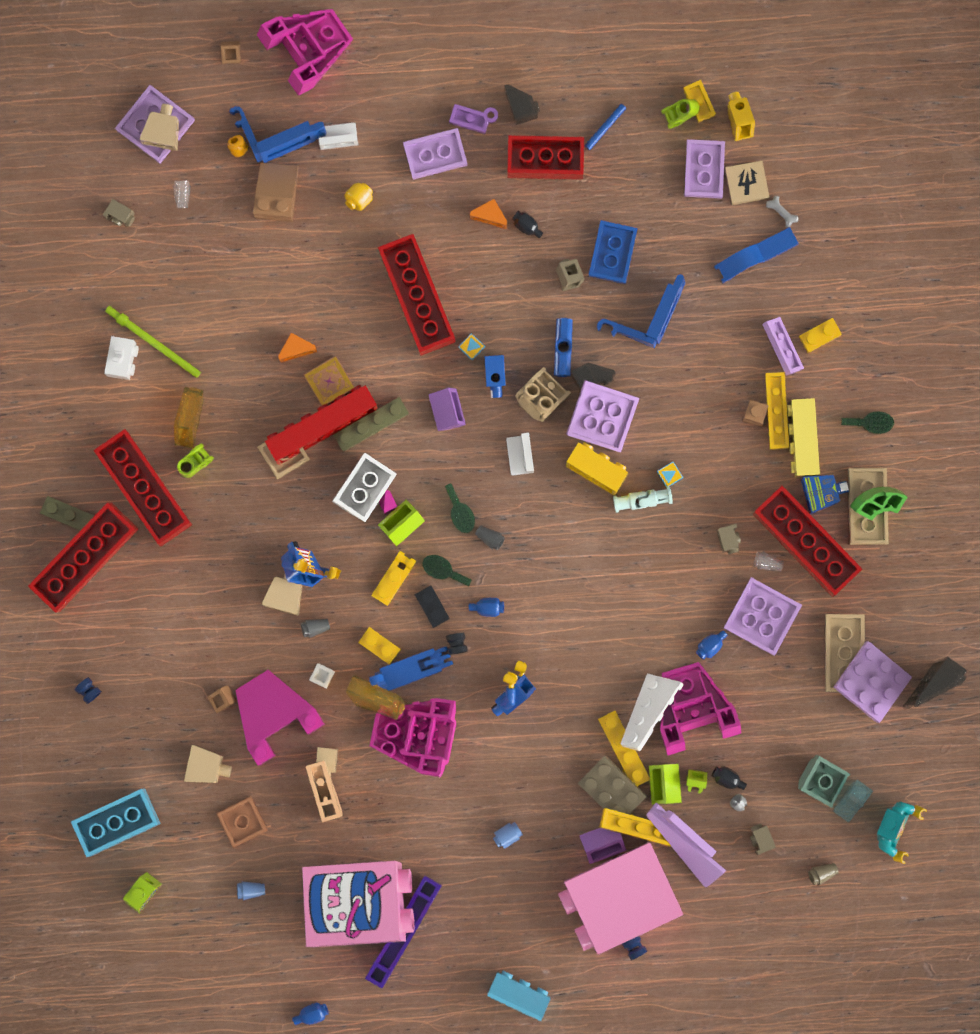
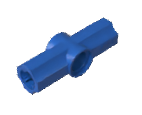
M556 319L554 376L570 377L573 319ZM564 343L568 345L569 349L566 352H561L558 346Z

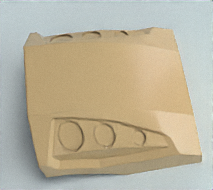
M543 367L515 396L519 405L533 419L543 422L571 392L569 390L566 391Z

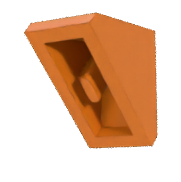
M495 199L470 212L471 220L503 229L507 228V220Z
M291 333L278 357L282 363L316 353L317 349L312 343Z

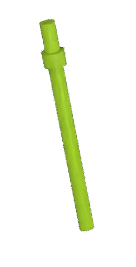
M111 306L106 308L105 312L116 319L119 325L130 329L194 377L198 378L201 374L198 369L131 322L124 313L120 314Z

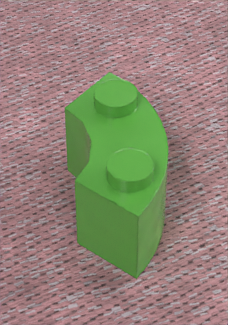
M876 487L860 494L851 503L850 507L858 514L872 521L882 512L892 511L898 513L908 496L896 488Z

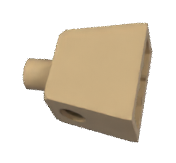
M162 104L160 113L151 112L140 136V141L143 145L173 151L178 150L179 120L176 116L171 115L173 106Z
M285 574L284 578L274 577L262 605L298 616L302 585L287 582Z
M192 745L184 781L217 783L219 776L230 778L232 766L222 764L223 756Z

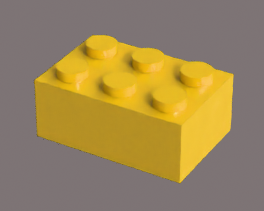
M578 442L566 462L567 468L613 496L616 495L628 474L624 465L618 462L616 464L609 461L610 457L602 452L597 454L593 451V447L585 442L583 444Z

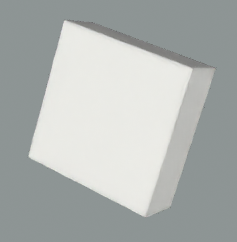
M317 663L309 680L327 689L335 671Z

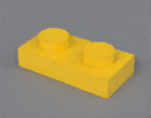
M701 80L683 87L687 99H693L699 103V112L695 115L698 123L716 115Z
M831 318L801 334L799 339L807 353H810L841 336L842 333L834 319Z
M370 627L358 642L389 665L401 650Z

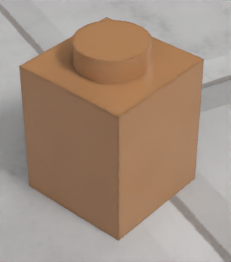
M750 400L743 421L761 427L768 405Z

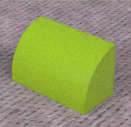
M405 500L383 519L378 526L398 546L425 520Z
M679 764L649 766L652 805L655 803H682Z

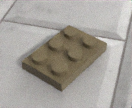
M606 755L578 782L603 809L607 808L625 814H630L647 797Z

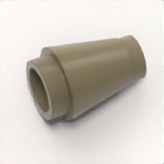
M832 863L812 867L808 871V876L813 885H821L839 872L836 864Z

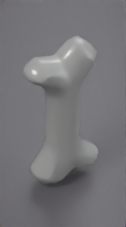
M774 196L773 200L766 202L767 208L776 210L785 219L786 228L790 227L792 223L798 222V215H791L780 205L779 196Z

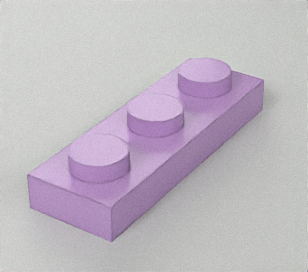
M778 317L763 323L762 325L786 376L804 369L781 318Z

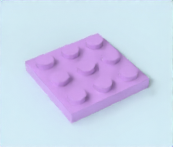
M149 85L116 126L115 130L161 164L171 150L143 145L140 141V136L151 112L160 113L162 104L173 106L171 115L176 116L179 120L178 141L195 119Z
M584 380L566 435L621 453L639 398Z
M751 577L728 618L724 629L775 656L802 605Z
M866 641L833 688L876 723H880L912 677L873 644Z

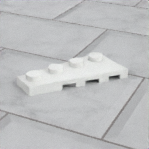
M651 674L646 675L621 741L623 747L641 751L654 731L653 727L664 716L663 712L668 704L671 705L675 699L674 695L683 687L682 682Z

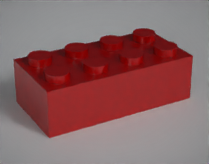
M508 135L507 178L583 180L584 137Z

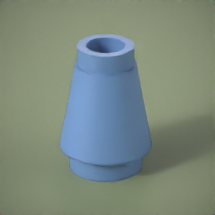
M245 881L237 883L238 899L244 901L265 895V884Z

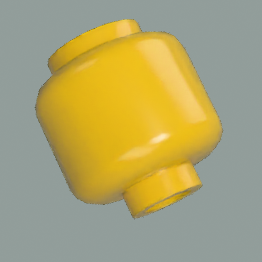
M354 183L345 193V204L351 210L362 211L373 199L371 188L365 183Z

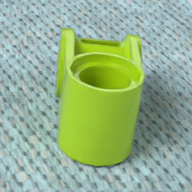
M682 99L664 108L661 112L667 119L668 129H672L697 115L700 107L696 100ZM687 104L689 105V111H688V112H687V110H686Z
M202 443L197 445L178 462L177 469L182 477H192L214 460V457L210 456L203 448L204 445ZM190 464L192 466L191 470L187 473L183 472L182 466Z

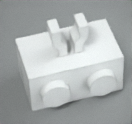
M111 336L104 373L107 377L130 380V376L134 375L135 364H133L134 357H137L139 348L134 340Z

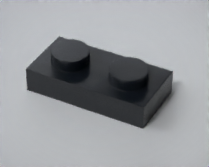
M432 586L414 594L433 628L450 620Z

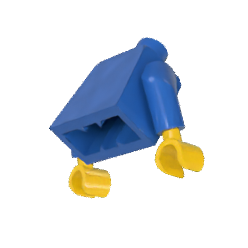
M296 541L290 542L287 545L289 551L281 557V565L284 568L287 582L313 587L324 577L338 579L341 570L335 567H330V570L320 567L313 552L300 548Z
M517 661L514 670L520 672L519 675L509 671L505 674L503 682L508 683L509 686L495 699L496 704L491 707L492 712L496 716H500L503 712L508 715L536 690L534 685L524 675L527 668L526 663Z

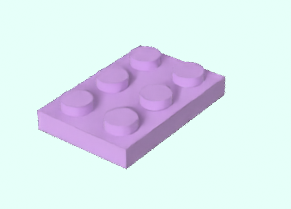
M458 128L403 142L413 180L468 166Z
M687 139L684 197L722 199L725 141Z

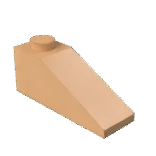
M325 760L307 765L306 770L322 822L343 816Z

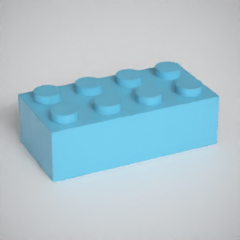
M140 789L71 821L86 857L98 854L161 824L146 789Z

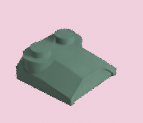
M816 755L809 761L800 777L798 789L832 808L850 773Z

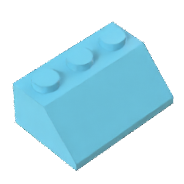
M502 970V973L497 972L487 996L541 1021L551 999L548 996L549 992L539 987L535 990L530 987L531 983L520 979L518 982L512 979V974Z

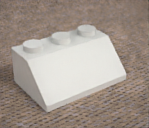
M364 453L332 502L366 522L397 474Z

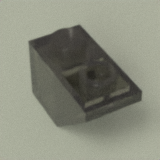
M586 363L571 371V376L580 392L584 380L599 385L603 383L605 386L614 381L613 377L616 375L614 370L592 363Z

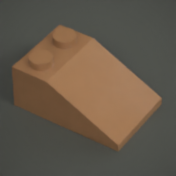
M260 163L253 210L255 219L293 222L298 166Z

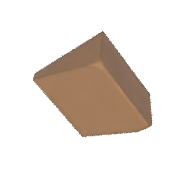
M240 41L221 42L222 64L241 63Z
M224 686L207 697L216 713L237 702L229 686Z

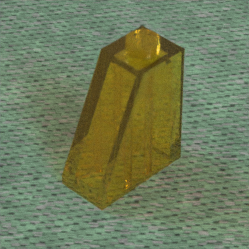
M195 387L184 388L174 422L175 445L194 448L204 402L203 390Z
M353 675L345 692L357 707L397 720L405 706L402 698L382 687L372 686L370 682Z

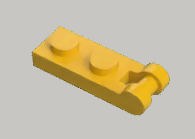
M399 551L371 596L388 606L412 570L416 560L413 558L409 559L405 556L404 552ZM400 562L406 565L404 570L398 567Z

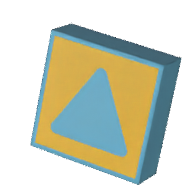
M471 333L458 348L473 361L485 346Z
M674 462L657 471L666 488L683 479Z

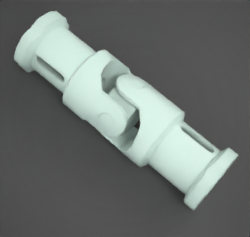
M670 487L658 491L652 489L646 492L629 493V495L621 497L613 496L616 513L624 509L631 508V510H636L648 506L655 507L661 503L672 504L673 502Z

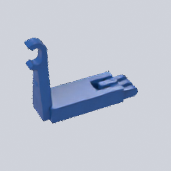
M236 106L229 110L231 115L235 113L241 115L242 119L236 121L235 126L236 128H243L257 162L263 161L266 163L315 142L327 134L323 122L310 125L306 121L257 142L242 108Z
M679 274L673 285L668 283L647 333L623 326L608 319H602L598 322V331L602 330V325L606 324L613 327V331H611L613 337L619 333L655 349L656 344L659 345L682 294L685 286L684 276Z
M447 646L435 651L430 649L379 668L380 671L376 672L375 676L370 677L369 680L372 686L378 684L381 691L387 690L389 692L442 672L441 669L453 665V661L444 662L445 659L451 657L449 654L444 656L441 654L448 650Z

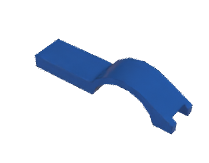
M789 227L758 244L740 250L715 265L714 268L715 270H720L724 277L721 279V282L725 283L744 270L756 264L764 263L790 250L799 243Z

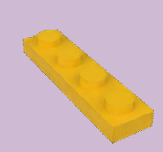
M785 372L765 373L769 449H789Z
M616 711L599 718L598 721L626 776L636 786L649 781L650 777L636 750L621 745L625 728Z
M607 808L603 809L599 828L672 847L650 820Z

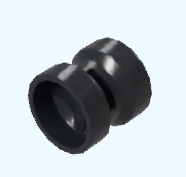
M465 632L446 635L447 642L451 646L448 649L449 655L468 652L467 645L464 644L466 639Z

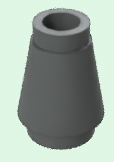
M480 526L475 533L492 550H499L505 540L502 533Z
M311 619L302 622L303 637L312 638L326 630H330L328 619Z

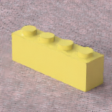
M815 398L791 400L790 405H787V416H791V424H788V433L792 435V443L789 444L790 454H793L794 462H791V473H795V478L819 476Z

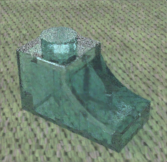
M858 779L854 780L833 809V812L849 823L857 811L865 804L873 790Z

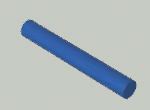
M623 104L617 107L584 145L587 150L590 151L626 110Z

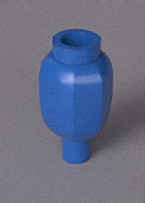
M482 598L477 603H469V611H477L481 616L496 617L500 613H504V601H500L498 598Z
M722 630L717 635L711 634L704 638L698 644L697 655L702 660L712 658L722 648V640L728 636L727 633Z
M325 1003L310 1004L301 1010L300 1015L293 1017V1022L295 1025L300 1023L306 1025L316 1024L323 1021L325 1016L329 1014L328 1008Z

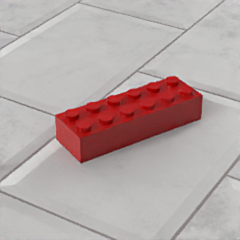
M414 234L378 247L379 254L420 356L455 343V336Z
M358 385L351 389L352 393L347 396L342 394L334 399L335 402L329 406L326 403L317 408L318 412L313 415L308 413L300 418L301 421L297 424L292 422L286 425L284 431L279 434L274 432L267 436L268 440L264 442L277 465L285 462L280 460L282 458L291 459L300 454V448L303 447L305 451L378 409L377 404L367 386L364 385L362 387Z
M126 429L93 450L159 546H163L192 526L186 514Z
M783 486L754 511L753 516L831 597H834L863 570Z
M107 502L28 587L55 613L61 612L139 528L112 502Z

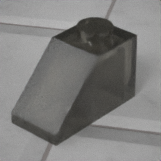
M509 84L504 85V91L516 125L537 119V112H540L538 102L533 101L531 95Z

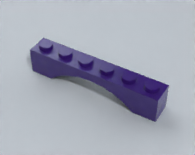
M424 876L406 908L413 909L414 932L406 933V941L386 943L368 972L366 980L381 989L385 986L440 891L441 884L428 876Z

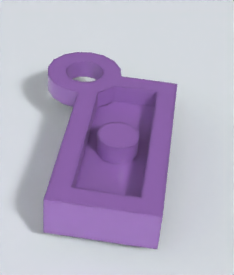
M454 104L449 124L485 134L488 124L498 119V112L491 107L487 108L483 113ZM489 112L494 113V117L488 118L487 114Z

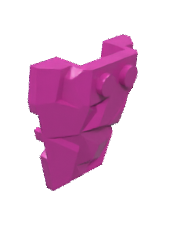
M433 698L430 701L412 702L413 704L403 706L399 704L377 708L369 746L422 775L441 777L445 765L449 763L456 728V701Z

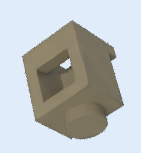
M114 199L111 200L103 214L106 220L109 221L112 218L111 222L118 226L123 224L126 227H130L135 219L134 212L130 208Z
M577 259L562 260L556 268L562 285V291L580 287L585 279Z
M737 524L722 527L716 531L722 552H728V555L739 552L738 544L741 543L739 533L734 531L737 528Z
M760 823L751 827L752 836H750V840L754 847H758V850L755 851L757 855L776 848L766 825L762 826Z

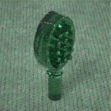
M876 411L867 414L864 418H841V425L862 426L868 433L880 435L889 432L893 428L894 419L885 412Z
M450 483L445 488L453 504L451 509L452 522L458 531L465 534L470 533L475 526L474 514L469 506L460 503L453 485Z
M429 555L423 559L422 566L430 577L438 580L452 578V580H456L468 587L470 586L472 579L457 573V571H453L450 562L442 556Z

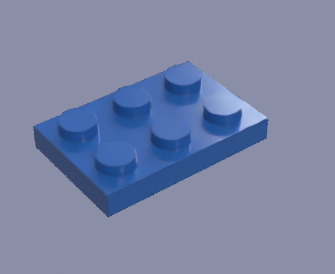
M601 220L588 276L626 284L638 228Z

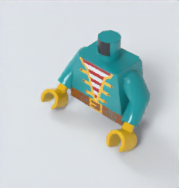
M897 802L893 807L887 808L877 832L879 848L893 857L894 861L905 864L902 858L903 856L908 857V853L897 850L896 847L910 815L912 814L918 819L923 820L924 818L920 815L922 811L927 812L926 809L904 802Z

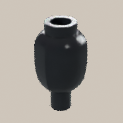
M518 210L513 216L514 226L524 234H534L539 239L544 234L538 229L537 221L527 212H520Z
M716 766L713 770L712 777L715 778L717 784L728 789L738 787L744 790L747 783L741 781L739 775L726 766L720 768Z

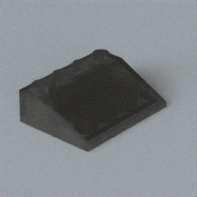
M950 657L936 660L902 708L918 707L958 685L961 686L967 678L965 673L968 670Z

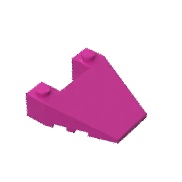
M333 9L314 11L305 15L293 14L291 17L284 18L283 16L275 17L261 24L257 33V37L266 50L283 43L299 66L292 71L288 82L298 96L314 88L353 40Z
M699 662L662 673L663 678L679 681L683 684L681 690H678L674 695L675 699L671 705L668 704L661 719V738L667 756L686 750L682 732L711 723H718L723 739L741 734V724L735 707L727 700L724 693L715 685L713 679Z
M269 670L235 690L247 749L258 766L276 756L266 738L296 719L299 720L308 735L325 725L319 713L311 704Z

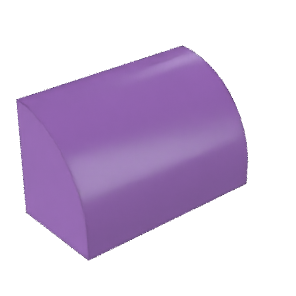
M446 388L428 394L438 431L450 430L466 425L456 388Z
M598 828L579 835L590 864L626 851L620 833Z

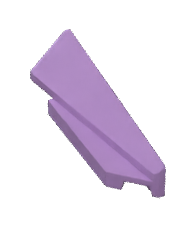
M658 803L652 806L647 813V817L704 887H708L724 874L726 870L712 859L716 851L670 810L666 812Z

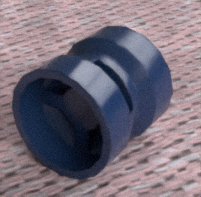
M89 677L84 679L74 689L77 694L83 696L86 704L92 702L102 692L93 685V681Z
M640 936L622 943L624 949H627L629 952L630 960H634L648 952L646 947L641 944Z

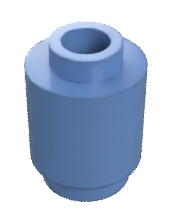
M513 822L494 832L495 837H493V840L499 848L502 846L505 849L518 841L519 837L523 834L517 824Z

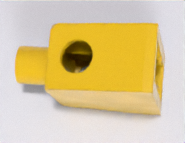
M733 92L729 94L730 101L728 102L727 112L734 139L738 141L753 137L755 120L748 99L746 97L741 98L739 92Z

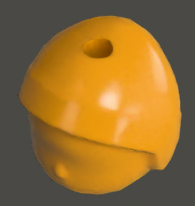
M235 135L229 138L227 145L230 153L235 157L243 156L248 150V144L245 142L244 137Z

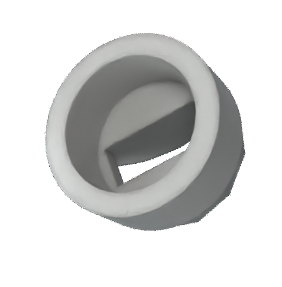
M737 794L731 799L730 806L736 811L745 810L744 807L747 806V800L741 794Z

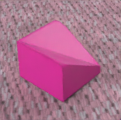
M386 490L379 500L385 515L397 508L390 490Z

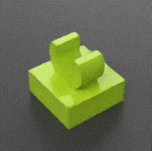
M688 769L686 784L688 791L691 792L692 787H698V793L701 794L702 790L706 789L707 772Z

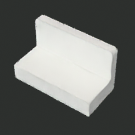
M355 123L325 126L327 134L319 138L321 150L358 145Z
M529 433L507 438L511 475L534 473Z

